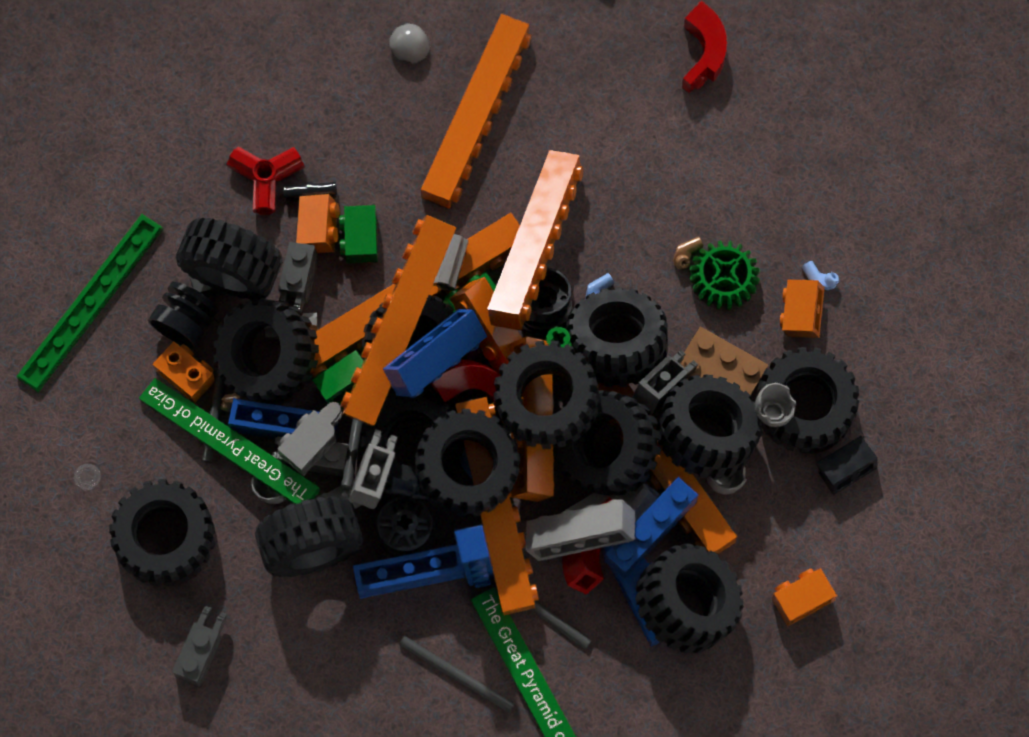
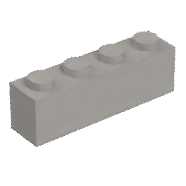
M611 500L606 504L588 505L579 510H566L561 512V514L540 516L526 523L525 550L538 561L635 541V511L623 500Z

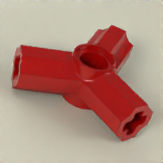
M238 146L232 151L227 162L228 168L254 182L253 213L260 215L275 213L277 182L305 168L301 156L295 147L269 160H262ZM268 171L272 173L268 178L259 177L263 172Z

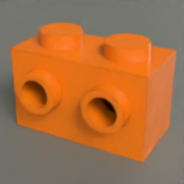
M329 194L300 196L296 243L315 245L317 253L335 252V242L338 241L336 223L337 218L340 217V207Z
M787 280V288L783 289L782 294L785 308L784 313L780 315V327L789 337H820L825 287L818 280Z
M173 341L152 365L160 376L195 404L215 382L212 373L214 370L205 361L198 362L193 358L194 353L186 345L182 344L179 346Z
M812 568L808 569L798 576L799 580L791 584L789 581H786L775 588L776 592L772 596V601L787 627L835 601L837 595L821 568L813 571Z

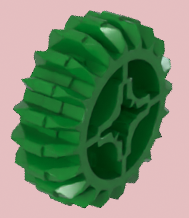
M720 240L718 241L717 248L711 243L708 244V251L700 249V257L695 256L693 258L695 265L690 266V272L693 275L690 276L689 280L691 283H695L692 288L693 292H700L699 300L708 297V306H711L713 301L717 302L716 308L718 310L721 309L722 303H726V308L730 310L732 302L738 307L742 306V299L748 302L751 298L750 294L756 293L757 288L755 285H758L760 278L757 277L760 273V268L754 267L757 263L756 258L749 259L751 255L750 250L742 253V244H739L737 248H733L732 241H729L727 246H723V242ZM718 258H728L732 260L729 262H722ZM707 265L711 267V272L714 274L709 284L705 280L703 273ZM740 266L746 275V281L743 285L738 282L739 278L735 275ZM730 272L729 278H726V275L725 278L720 277V273ZM725 287L728 288L730 292L718 291V289Z

